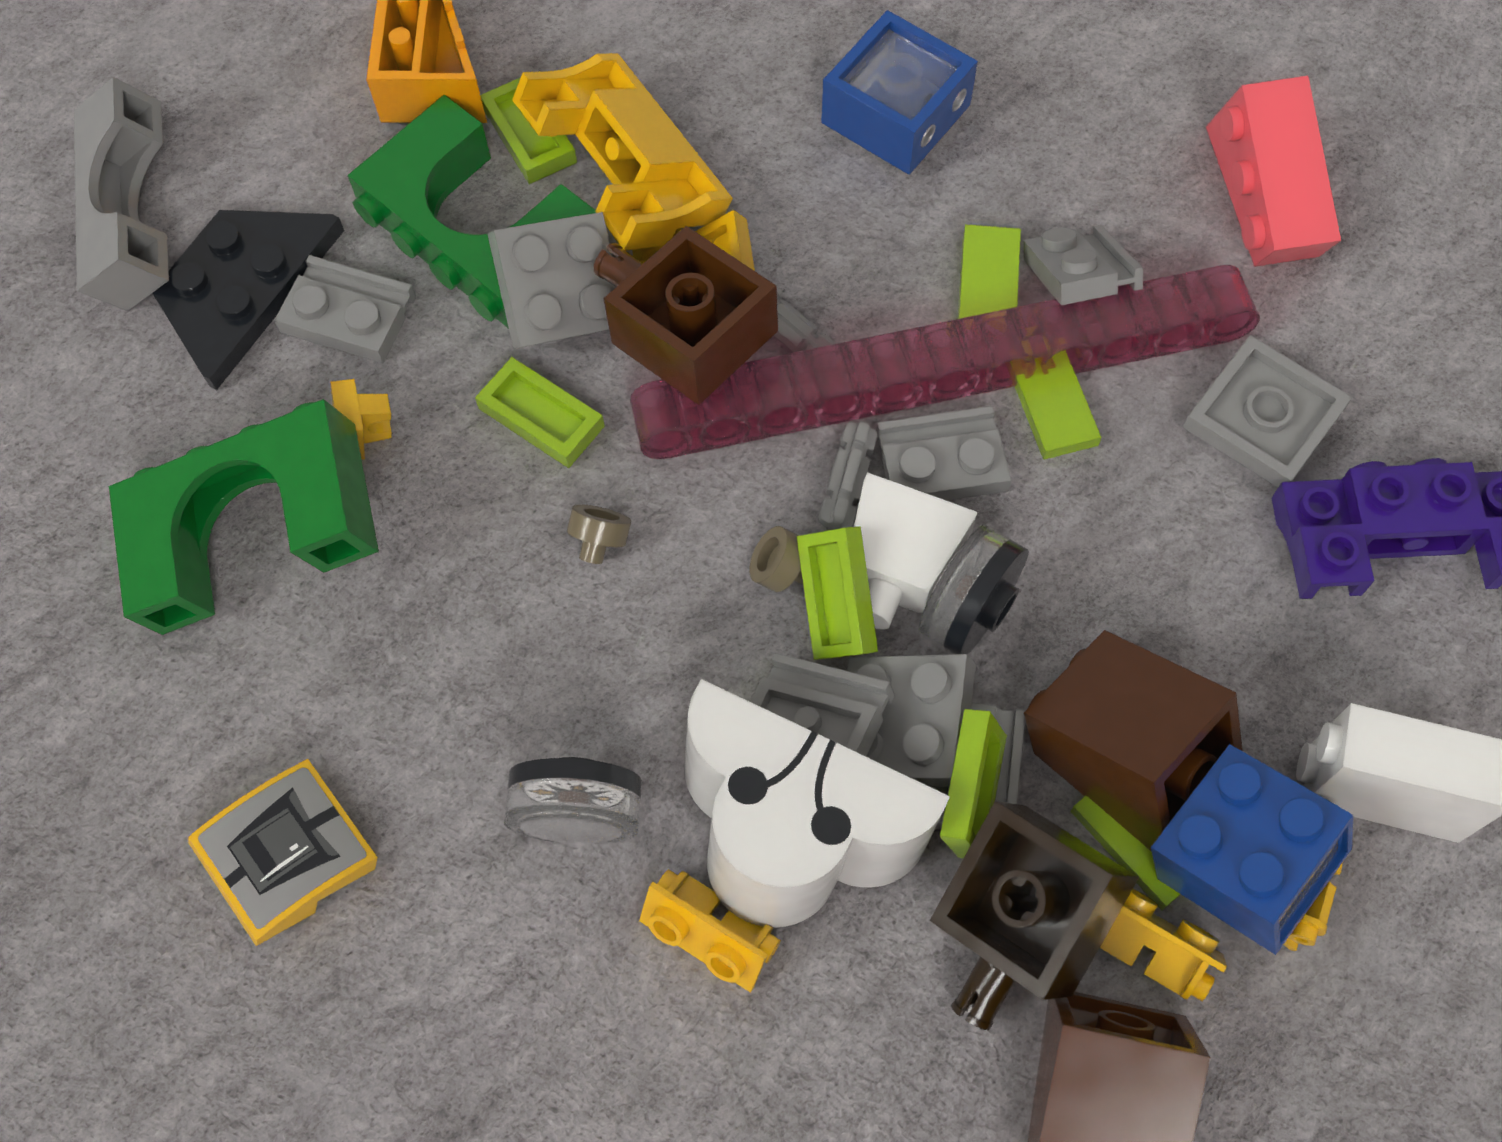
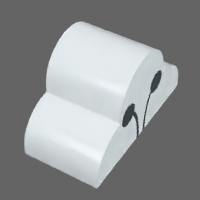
M703 679L700 680L692 695L687 719L685 780L695 803L706 815L712 818L707 855L708 876L716 896L729 911L739 918L758 926L764 927L767 924L776 928L786 927L802 922L815 914L828 900L837 881L856 887H880L899 880L916 866L926 849L950 796Z

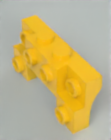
M618 53L595 54L586 61L562 70L522 73L512 101L538 136L554 137L557 135L575 134L613 184L606 186L595 212H603L606 227L624 250L664 246L673 238L677 228L705 226L725 215L733 199L732 196Z

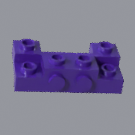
M1440 458L1426 459L1413 465L1387 466L1384 462L1371 461L1349 468L1342 479L1281 482L1271 498L1276 525L1282 532L1290 552L1300 599H1312L1321 587L1348 586L1350 596H1362L1375 581L1370 559L1466 554L1473 545H1475L1485 589H1498L1502 585V471L1475 472L1472 462L1447 463L1446 460Z

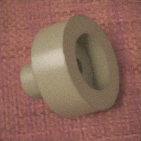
M574 505L571 510L567 533L583 541L579 555L581 560L592 564H602L606 547H624L626 545L632 521L629 517L619 512L603 507Z
M775 526L768 530L758 542L751 557L749 573L752 581L774 592L785 590L794 581L803 585L797 536L799 535L781 526Z

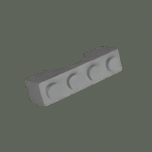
M112 77L74 110L77 291L129 311L169 281L167 234L141 223L138 216V198L143 178L152 159L163 145L161 101Z

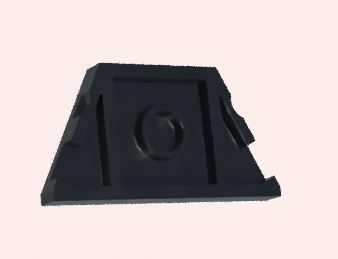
M219 210L168 271L169 281L152 294L211 388L218 390L277 316L298 275L303 276L308 267L306 264L308 256L323 258L345 231L339 217L333 214Z

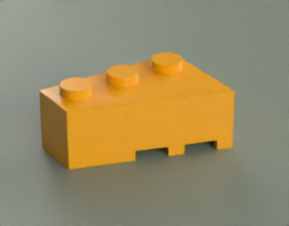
M377 0L366 80L381 123H411L443 95H446L481 123H487L477 79L468 56L452 0Z

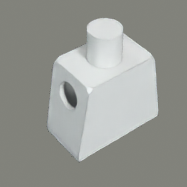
M867 472L863 482L854 527L861 526L874 625L876 629L885 630L890 627L898 606L917 613H924L928 609L968 546L977 512Z

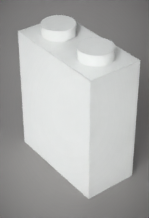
M1351 703L1332 723L1326 722L1323 725L1319 736L1312 743L1306 742L1303 745L1297 763L1296 778L1298 781L1305 782L1304 787L1353 814V817L1460 843L1502 816V739Z

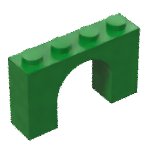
M443 95L347 175L356 197L352 203L357 213L368 225L373 228L381 225L386 229L395 244L405 255L410 258H415L418 255L428 263L434 276L446 288L453 290L457 287L464 292L472 306L483 318L490 322L496 318L509 329L488 235L457 232L437 220L438 211L444 200L491 159L483 124L446 95ZM560 184L524 217L510 227L596 212L594 208Z
M324 399L317 402L304 403L288 414L263 424L247 426L236 435L209 446L195 447L182 457L157 467L141 469L134 476L110 485L109 495L124 618L164 635L215 615L207 557L211 530L219 514L232 499L245 490L260 484H278L282 498L290 553L321 572H328L379 552L355 424Z

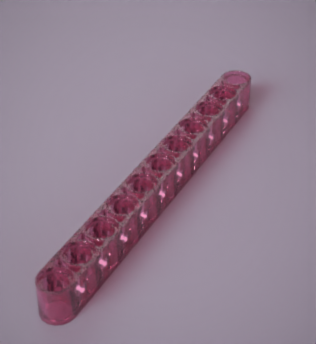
M1220 265L1143 281V289L1134 291L1127 284L1118 286V294L1087 301L1061 306L1056 299L745 362L700 405H697L664 380L652 381L635 389L630 396V405L643 455L652 459H668L1015 387L1017 385L1016 375L1024 374L1025 379L1031 378L1036 370L1035 358H1038L1044 375L1049 374L1047 369L1056 367L1052 357L1063 350H1066L1070 364H1072L1074 372L1077 374L1237 340L1255 329L1260 322V315L1239 269L1232 265Z

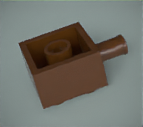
M687 226L644 263L626 252L617 243L607 245V250L614 254L615 257H612L602 249L595 260V275L616 287L603 298L612 344L697 405H700L778 332L776 285Z

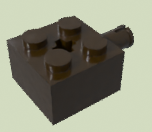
M995 801L929 920L980 956L959 996L953 1001L951 1005L952 1010L958 1016H963L965 1011L970 1012L965 1021L980 1029L989 1030L1015 981L1042 1000L1072 997L1139 877L1026 805ZM1032 887L1037 889L1035 896L1039 900L1038 907L1036 899L1030 895Z

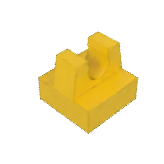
M355 379L330 381L332 406L355 424L361 459L365 460L364 444L392 438L389 421L391 420V410L388 394H357Z

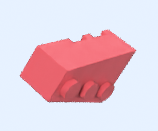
M1309 76L1242 85L1209 122L1206 129L1241 227L1244 246L1249 250L1254 267L1320 257L1339 243L1341 236Z

